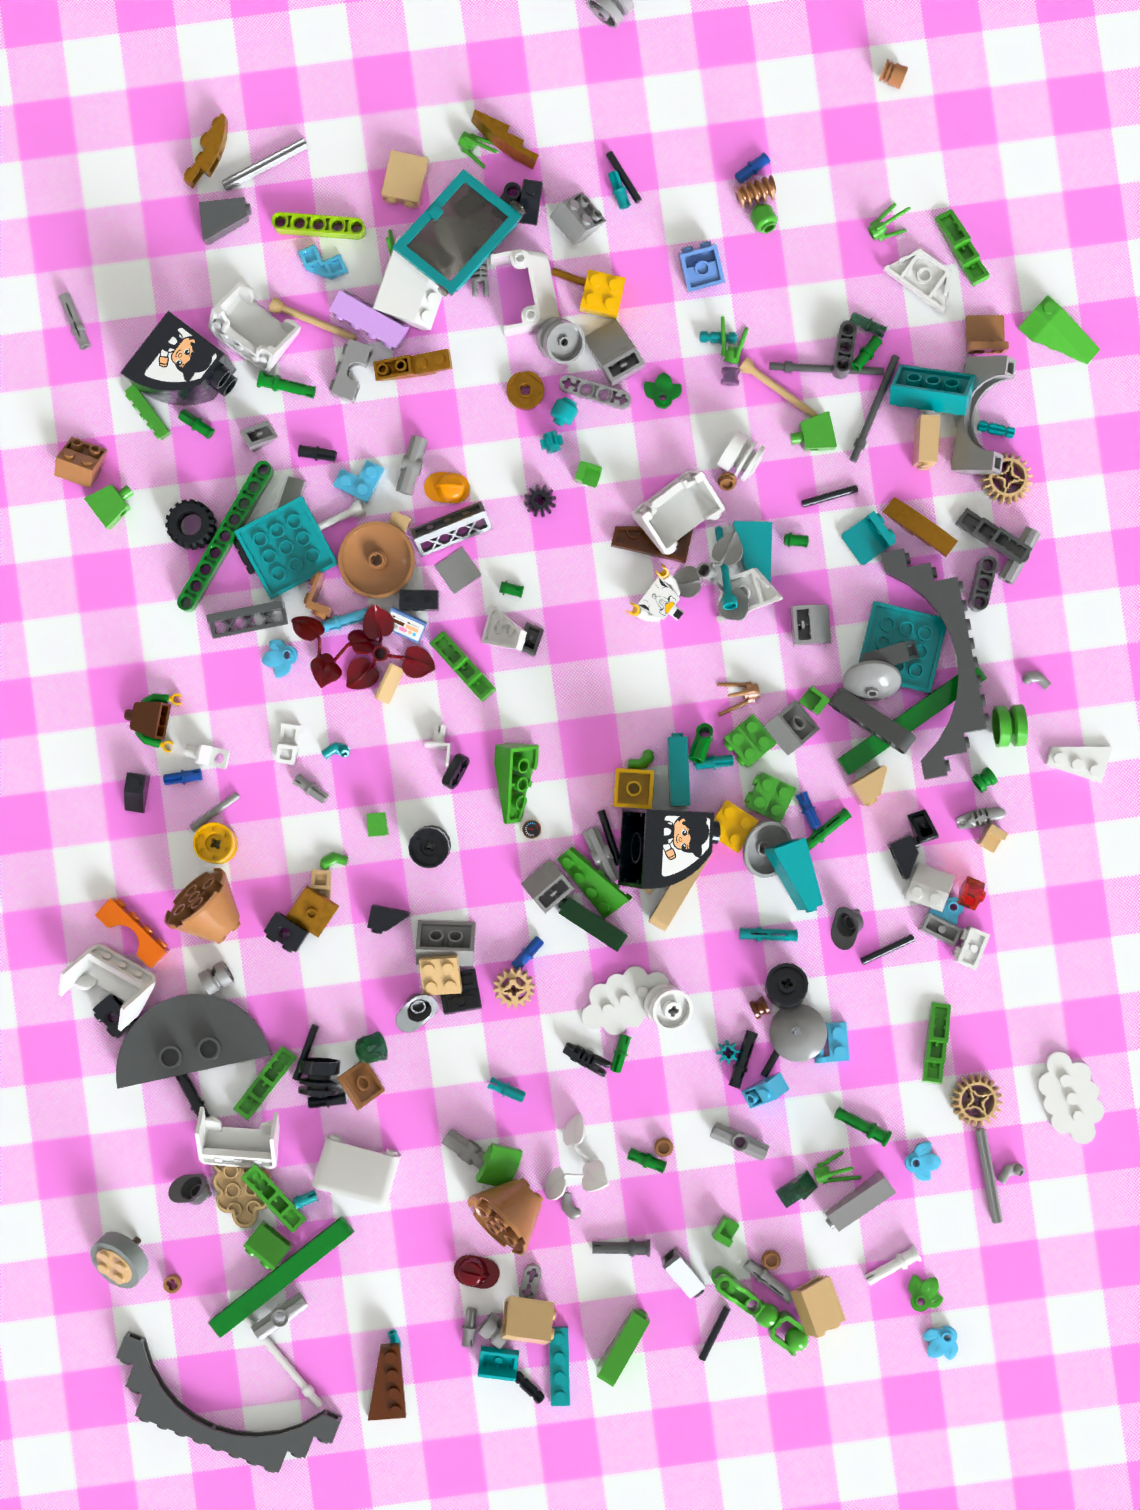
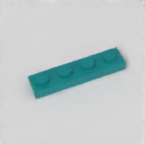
M568 1326L552 1327L554 1328V1337L549 1343L551 1406H570Z

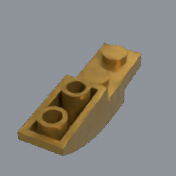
M223 113L219 117L214 118L210 130L201 136L199 144L204 151L198 153L195 158L196 162L184 173L183 179L192 189L203 174L210 178L221 160L228 133V120Z
M449 349L413 356L404 355L373 362L376 381L420 377L453 369Z

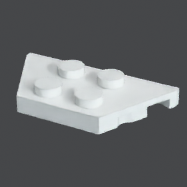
M921 248L884 267L883 271L940 313H943L951 275L950 269Z
M752 568L730 577L731 589L739 588L747 594L749 599L748 612L783 600L780 593L757 568ZM720 589L721 594H720V596H719V601L721 600V598L723 597V595H725L724 592H723L721 589ZM720 612L716 618L717 622L727 620Z

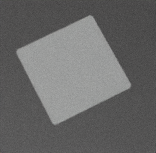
M463 547L435 566L453 594L481 576L480 571Z

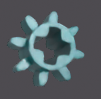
M556 431L544 433L543 439L540 440L542 450L546 449L547 454L560 451V445H564L562 435H557Z
M726 1039L724 1045L718 1043L720 1051L715 1052L718 1055L721 1054L720 1062L724 1059L727 1060L728 1064H730L732 1059L737 1061L735 1055L740 1053V1050L734 1049L736 1046L735 1042L730 1045ZM727 1047H729V1049L733 1051L729 1053L728 1057L725 1053H723V1051H726Z

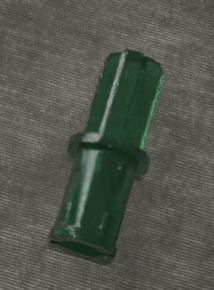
M853 312L849 320L853 321L856 326L864 329V332L869 331L883 338L884 332L887 330L886 326L873 321V318H866L856 312Z

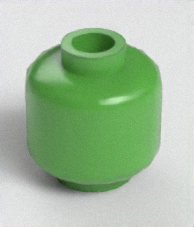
M758 204L750 214V220L757 232L766 234L776 228L778 218L771 205Z

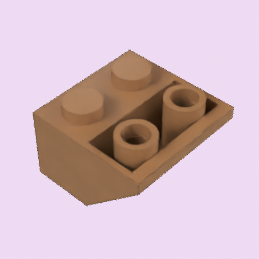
M71 437L56 457L54 476L91 488L99 476L107 449Z

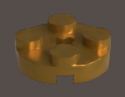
M518 372L509 379L506 393L514 407L528 411L537 407L543 400L544 386L541 378L534 372ZM529 386L530 394L522 395L521 387L526 388Z

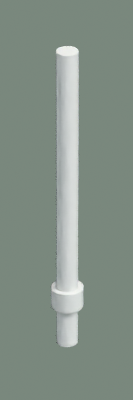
M250 1315L244 1319V1322L250 1329L256 1323ZM268 1337L261 1340L302 1389L301 1393L319 1408L323 1402L315 1394V1389L304 1381Z

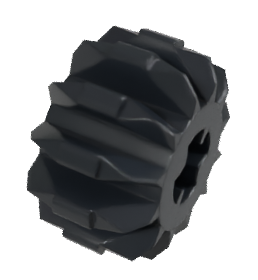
M536 485V491L529 488V492L532 495L525 494V498L529 501H525L524 505L530 506L527 509L528 513L535 510L534 517H537L538 512H541V517H545V510L548 514H551L552 511L549 507H556V504L552 503V501L556 500V496H550L553 493L552 489L546 492V485L543 486L542 490H540L539 485ZM537 497H541L542 500H546L545 502L543 501V505H539L538 502H535V500L538 501Z

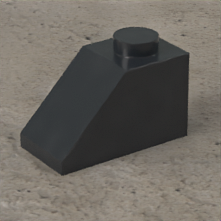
M523 180L519 210L522 217L518 223L537 226L543 182Z
M127 772L124 787V806L126 811L145 812L151 775Z
M906 835L887 844L900 875L905 880L910 877L919 854L917 850L919 844L916 838H912L911 835Z
M373 904L367 928H370L372 933L382 934L383 931H388L409 917L411 912Z

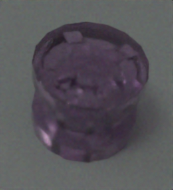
M735 367L721 368L723 378L720 380V384L738 386L740 369Z

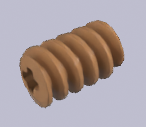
M769 175V179L762 177L761 182L755 179L754 185L751 181L747 182V187L742 183L738 189L735 185L734 191L738 203L742 208H745V202H748L750 206H752L753 200L760 204L761 197L764 202H767L768 195L774 200L776 185L773 176Z

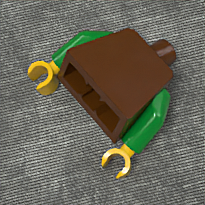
M153 693L144 697L141 702H135L133 710L127 709L125 711V720L130 721V729L135 731V735L142 743L156 748L162 747L165 752L172 751L167 750L165 744L170 743L174 745V743L170 740L165 742L161 740H165L171 704H168V702H172L175 706H180L182 703H175L173 701L175 697H182L180 694L169 696V694Z

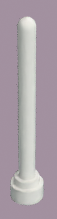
M359 500L353 502L352 506H349L350 509L318 523L320 529L323 530L351 516L360 517L364 515L365 511Z

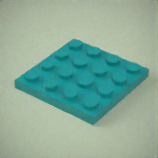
M303 495L234 531L270 599L311 579L312 575H316L317 571L323 573L338 565V561Z
M873 601L858 663L862 659L861 654L900 642L914 640L919 658L894 665L901 674L900 687L930 694L946 627L941 617Z

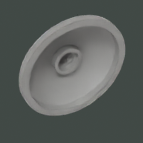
M870 660L851 666L843 676L844 689L863 701L886 699L893 695L901 685V674L898 669L884 661Z
M764 821L756 825L747 835L743 845V861L748 871L753 875L761 878L777 875L764 849L792 840L788 829L784 825L775 821Z
M799 1004L794 1008L781 1009L776 1013L770 1024V1041L775 1051L783 1058L794 1062L808 1061L816 1057L824 1048L827 1040V1026L817 1010L808 1005ZM796 1028H798L800 1031L798 1036H795L793 1034V1031Z

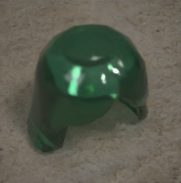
M376 1031L356 1041L354 1047L355 1054L362 1063L369 1064L388 1059L386 1041L381 1032Z

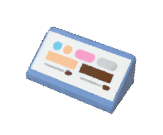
M392 606L390 614L395 623L393 632L419 643L427 622Z

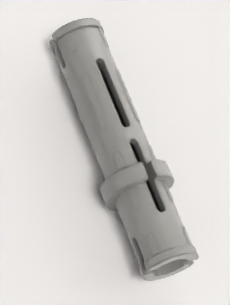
M63 293L58 298L72 328L70 331L75 336L79 349H88L91 347V344L85 333V325L81 323L70 293Z
M751 1258L745 1262L743 1268L756 1277L758 1282L765 1284L786 1303L790 1304L793 1301L790 1293L791 1290L768 1273L765 1267L762 1268Z

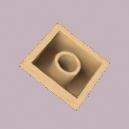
M886 765L878 766L847 785L858 805L870 806L878 801L876 797L881 795L887 771Z

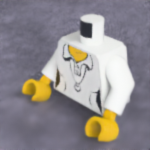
M661 564L663 571L658 573L655 570L659 577L637 605L632 602L629 603L633 605V610H626L628 614L651 622L664 620L668 614L678 621L684 614V611L676 606L680 600V589L677 581L663 564Z

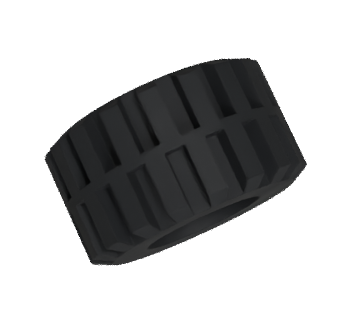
M186 499L181 500L182 503L180 504L177 502L174 504L176 507L170 508V514L166 515L167 523H165V527L168 529L167 534L171 537L172 541L185 549L197 550V548H204V545L211 542L210 539L214 537V531H217V526H215L217 521L213 516V512L203 503L192 499L190 501ZM191 514L198 515L201 518L199 531L194 535H185L181 529L183 519Z

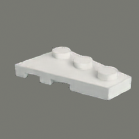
M490 606L481 643L522 651L527 632L498 608Z
M1051 747L1045 765L1097 783H1102L1113 747Z

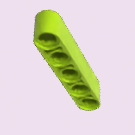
M277 212L271 218V223L279 234L361 240L366 235L365 224L360 218ZM279 220L286 221L281 227L276 225ZM299 221L305 222V224H304L303 227H301V228H296V227H295V225H296L297 222H299ZM321 222L324 224L321 229L317 230L314 228L317 223ZM336 224L343 225L341 230H333ZM359 225L362 229L359 232H353V227Z

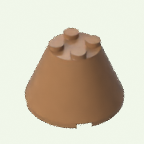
M214 868V872L209 874L206 871L199 875L173 900L175 905L171 912L167 910L164 922L169 928L220 944L225 940L226 935L231 930L235 931L241 923L239 922L240 915L227 875L223 869Z
M524 1178L520 1180L514 1179L475 1193L467 1200L468 1206H473L475 1210L473 1213L474 1217L485 1231L504 1248L506 1245L513 1248L512 1253L517 1255H523L527 1251L542 1207L541 1202L543 1201L540 1194L534 1193L529 1188L530 1184Z

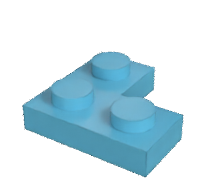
M367 460L359 477L341 469L333 486L368 503L385 469Z

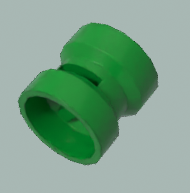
M989 767L984 768L980 775L975 774L971 777L974 785L981 793L987 790V786L998 783L995 774Z

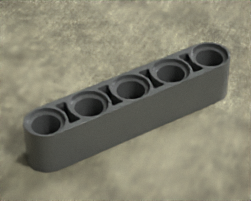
M839 687L828 702L834 710L902 754H905L916 740L915 735L844 688Z

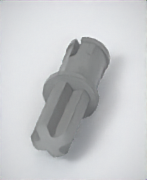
M301 774L296 775V780H293L292 784L305 791L306 795L312 796L321 803L327 801L329 794L316 786L315 782H310Z
M467 1307L465 1311V1321L462 1325L463 1338L461 1345L463 1347L470 1348L474 1346L475 1330H477V1326H475L477 1309L474 1307Z

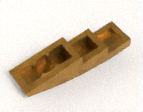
M475 109L471 122L483 136L505 154L533 170L539 154L522 147L524 140L508 133L510 125Z
M895 497L882 512L912 536L915 535L944 557L950 553L958 540Z

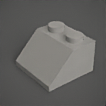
M794 700L764 725L765 729L787 756L820 730L797 700Z

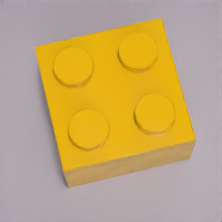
M588 269L579 311L616 319L626 278Z
M615 768L613 807L652 809L654 771Z
M724 800L714 816V821H718L721 828L719 842L736 853H739L747 835L759 822V820L728 800Z

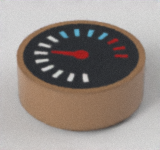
M528 820L523 824L522 832L529 839L537 838L541 833V825L536 820Z

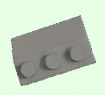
M418 920L415 948L416 965H419L420 957L458 955L459 966H474L476 922Z

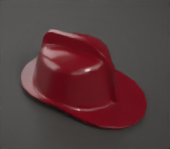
M465 1255L460 1257L454 1265L456 1279L466 1286L488 1289L494 1286L500 1277L498 1265L488 1258Z

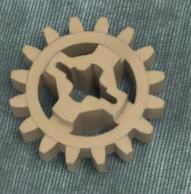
M511 966L510 971L504 968L503 974H497L498 979L494 980V985L496 986L493 987V992H497L495 995L496 999L501 998V1005L506 1002L507 1008L514 1004L515 1009H517L518 1004L524 1007L525 1000L531 1001L530 996H534L533 988H535V983H530L533 981V976L527 977V970L521 972V967L514 970V967Z

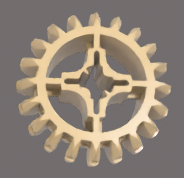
M1004 452L1002 453L1004 455L1003 464H1007L1001 474H981L986 478H982L980 482L986 483L982 489L989 490L986 494L987 497L991 494L994 495L992 501L999 498V504H1002L1004 500L1007 504H1011L1012 500L1016 503L1019 501V498L1023 499L1025 497L1024 493L1030 491L1027 486H1031L1032 482L1027 479L1032 478L1033 474H1027L1031 467H1024L1027 461L1025 460L1021 463L1020 455L1014 459V453H1011L1008 457L1007 453ZM1014 467L1018 470L1020 477L1014 474ZM1006 474L1008 475L1007 478L1010 479L1007 484L1006 479L1003 478ZM993 480L999 483V490L995 487ZM1010 485H1020L1016 492L1006 493Z
M969 1074V1081L962 1077V1085L956 1082V1085L959 1087L958 1090L952 1088V1092L956 1093V1096H950V1099L955 1101L950 1106L956 1108L953 1113L955 1115L959 1114L958 1119L960 1121L964 1119L966 1125L971 1122L972 1126L976 1127L978 1121L980 1126H984V1120L989 1124L991 1123L989 1117L991 1116L996 1119L997 1116L994 1112H1001L997 1105H1002L1003 1102L997 1099L1001 1098L1002 1094L996 1093L1000 1088L998 1086L993 1087L995 1082L993 1080L988 1082L987 1076H984L981 1080V1075L976 1074L974 1080L973 1075ZM982 1085L988 1090L977 1093L972 1086ZM967 1091L968 1098L962 1105V1096ZM973 1094L979 1098V1106L974 1103L975 1099ZM989 1096H990V1097H991L990 1105H989L988 1109L986 1110V1109H985V1106H984V1105H985V1101H986L987 1099H989ZM977 1108L981 1114L970 1115L965 1110Z

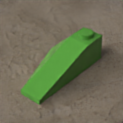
M1048 295L1017 328L1031 341L1045 345L1051 350L1064 353L1066 356L1084 364H1088L1100 351L1099 347L1068 313Z
M503 743L495 745L494 765L504 824L521 822L527 802L525 797L527 789L531 787L533 782L530 780L533 769H537L539 745Z

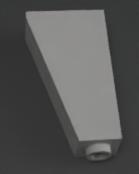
M878 1171L826 1211L825 1214L828 1218L825 1221L831 1229L836 1228L840 1232L897 1192L883 1174Z

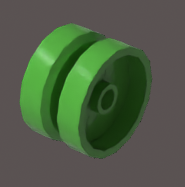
M1023 704L1011 705L1009 710L1005 705L994 706L992 711V733L997 748L1008 747L1010 742L1014 747L1026 746L1028 722Z

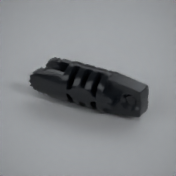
M567 1042L562 1051L575 1063L577 1062L579 1065L588 1068L602 1077H605L606 1070L595 1063L605 1068H609L612 1064L611 1061L594 1054V1052L578 1044L576 1046Z

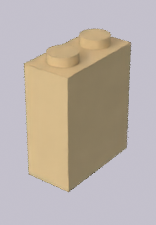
M391 150L381 192L382 199L391 205L400 203L404 204L403 206L406 208H420L430 164L429 159Z
M921 414L915 421L912 467H917V470L927 471L938 462L940 415Z
M817 1276L790 1291L806 1336L822 1337L826 1334V1331L838 1328L840 1323L846 1320L830 1276Z
M508 1296L504 1301L501 1338L542 1345L550 1343L554 1337L552 1323L556 1317L554 1302Z

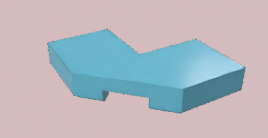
M315 244L298 251L306 271L329 280L348 273L341 254L322 261Z

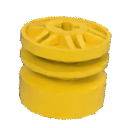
M207 823L196 831L193 837V848L200 859L211 864L222 865L229 862L235 856L238 850V839L229 827L220 823ZM215 840L219 842L221 841V843L219 844V849L213 847L215 845Z

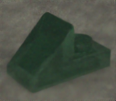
M806 1170L775 1190L784 1206L788 1208L800 1199L805 1200L818 1186Z

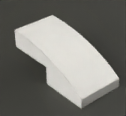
M287 722L281 723L275 762L295 765L301 725Z

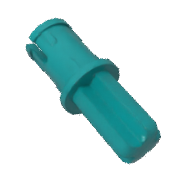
M612 171L608 174L613 188L612 194L615 195L619 209L624 210L631 206L626 193L627 188L623 187L618 172Z
M712 755V757H706L704 764L696 763V770L710 768L716 770L719 767L733 766V756L714 757Z
M492 1077L491 1083L488 1084V1089L502 1094V1097L507 1096L518 1102H522L525 1098L526 1093L511 1086L509 1082L506 1084Z

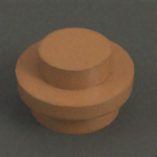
M723 473L718 477L717 482L722 490L729 491L735 487L737 479L732 473Z
M661 1137L656 1140L654 1150L657 1155L667 1157L673 1151V1143L670 1139Z
M767 1250L763 1253L761 1261L765 1268L773 1270L780 1265L781 1258L775 1250Z

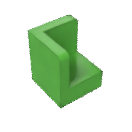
M580 460L575 482L596 488L602 467Z
M811 686L799 703L818 716L830 699Z
M385 812L366 814L368 837L389 835Z
M723 1214L712 1232L713 1239L730 1248L733 1243L732 1238L739 1228V1224Z

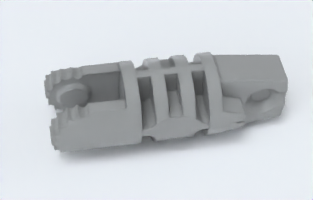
M475 247L473 249V256L481 247ZM487 259L471 276L472 297H477V284L482 283L484 297H489Z
M999 806L985 807L955 817L958 829L976 828L1004 818L1006 812Z

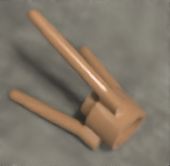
M717 683V686L744 687L742 691L730 693L727 696L736 697L743 695V698L747 699L718 713L719 716L749 703H754L755 699L760 698V690L757 683Z

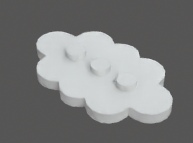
M640 966L629 967L623 975L612 974L607 979L606 984L599 983L591 988L589 992L591 1004L583 1009L581 1015L583 1024L589 1029H598L603 1026L605 1031L611 1035L621 1034L627 1026L634 1028L640 1026L644 1018L647 1017L644 1011L646 995L657 985L669 984L668 978L661 972L647 974Z
M1052 1052L1046 1059L1047 1072L1041 1074L1037 1081L1039 1091L1045 1095L1042 1101L1043 1108L1051 1114L1050 1124L1054 1130L1062 1134L1070 1133L1072 1139L1077 1143L1088 1144L1094 1139L1096 1134L1094 1124L1099 1122L1104 1116V1107L1097 1100L1099 1088L1090 1081L1091 1070L1086 1064L1072 1062L1070 1057L1064 1052Z

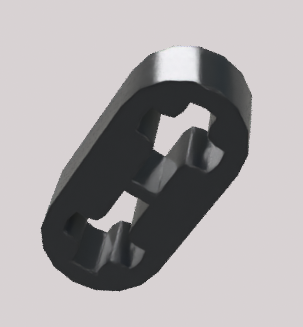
M461 753L455 755L442 778L444 786L449 789L457 787L470 762L467 756Z

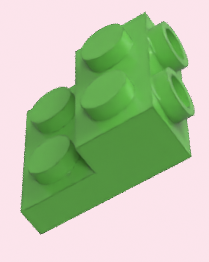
M753 714L723 738L725 740L723 745L729 752L733 750L737 755L735 758L742 767L745 765L747 768L777 744Z
M761 772L760 775L757 774L754 778L752 785L755 787L752 793L748 792L744 800L747 803L745 807L781 823L797 788Z

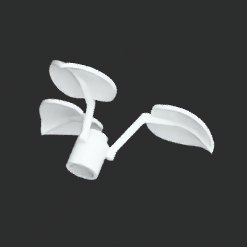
M580 1113L567 1123L563 1131V1141L565 1145L572 1146L589 1163L583 1166V1174H564L563 1169L560 1167L553 1169L545 1183V1195L548 1200H557L565 1193L567 1186L565 1178L582 1177V1187L588 1192L597 1191L610 1185L603 1163L600 1160L589 1158L577 1147V1144L583 1141L585 1134L584 1120Z

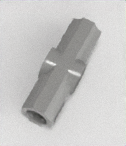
M411 436L407 453L403 456L401 462V473L396 486L397 492L412 496L417 476L420 475L422 469V459L427 446V439Z
M1026 526L1019 539L1033 550L1041 534L1037 530ZM1030 553L1022 564L1008 558L998 578L1013 585L1024 564L1028 561Z
M597 826L582 832L596 866L599 867L609 881H617L619 871L613 861L614 857L607 843L605 844Z
M717 1121L710 1133L711 1138L761 1161L764 1160L769 1149V1145ZM737 1137L744 1138V1143L740 1146L734 1144Z
M449 1130L441 1143L457 1153L461 1160L469 1165H474L480 1170L485 1163L482 1159L485 1153L482 1147L470 1139L467 1140L455 1130Z
M299 1292L252 1325L251 1329L259 1341H261L278 1328L286 1325L289 1320L308 1308L309 1305ZM282 1312L286 1317L283 1321H277L274 1317L275 1314Z

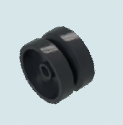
M779 964L771 969L766 978V996L778 1008H794L802 1003L807 994V976L795 964ZM784 984H788L790 986L788 987V989L783 988Z

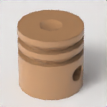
M887 59L878 81L881 82L883 80V83L887 82V85L900 89L909 67L897 62L894 64V61L889 62L890 59Z

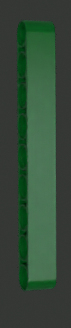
M259 461L254 466L177 600V605L181 610L193 612L197 608L231 550L233 542L237 539L234 531L246 524L274 475V469L267 461ZM267 466L269 468L268 473L260 475V469ZM253 483H258L259 489L252 492L250 486ZM244 499L249 500L247 508H241L240 504ZM239 516V523L232 525V517ZM225 532L230 533L228 541H222L221 539L222 534ZM214 549H220L221 553L217 558L212 557ZM210 565V573L204 575L202 573L203 567ZM195 582L201 583V589L198 591L193 590ZM190 598L192 601L191 606L184 608V600Z
M980 667L975 668L976 675H981L982 682L987 679ZM958 674L893 719V721L912 732L956 701ZM871 735L838 758L837 761L846 774L850 775L890 746L874 735Z
M341 1216L215 1315L208 1324L219 1338L223 1337L355 1232L354 1229Z

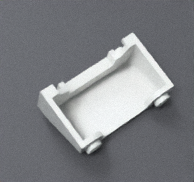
M239 282L212 308L208 328L216 338L256 368L264 371V373H268L299 334L301 327L296 321L285 319L281 323L253 302L254 295L252 289Z
M689 470L637 507L631 515L661 553L669 555L677 549V540L704 520L711 519L714 521L718 519L726 509L702 471Z
M331 1134L326 1136L312 1187L371 1204L387 1206L401 1155H398L397 1151L386 1149V1152L379 1153L344 1143L339 1135Z

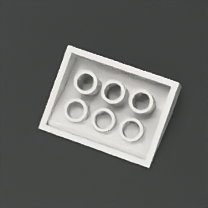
M397 236L395 243L401 238V236ZM413 240L407 245L424 261L449 279L456 257ZM392 250L372 309L422 331L431 330L445 288L435 284L396 251Z

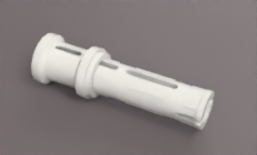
M912 1245L911 1249L902 1254L898 1253L895 1259L864 1276L869 1285L872 1286L901 1268L903 1270L908 1269L909 1265L916 1261L920 1262L922 1259L914 1245Z

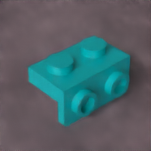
M481 1346L477 1376L504 1381H516L519 1350Z

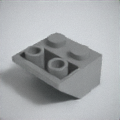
M583 192L561 201L549 216L573 245L584 241L606 222L602 213L595 208Z
M811 604L790 607L793 646L831 643L828 605Z
M550 859L521 883L545 914L575 889Z

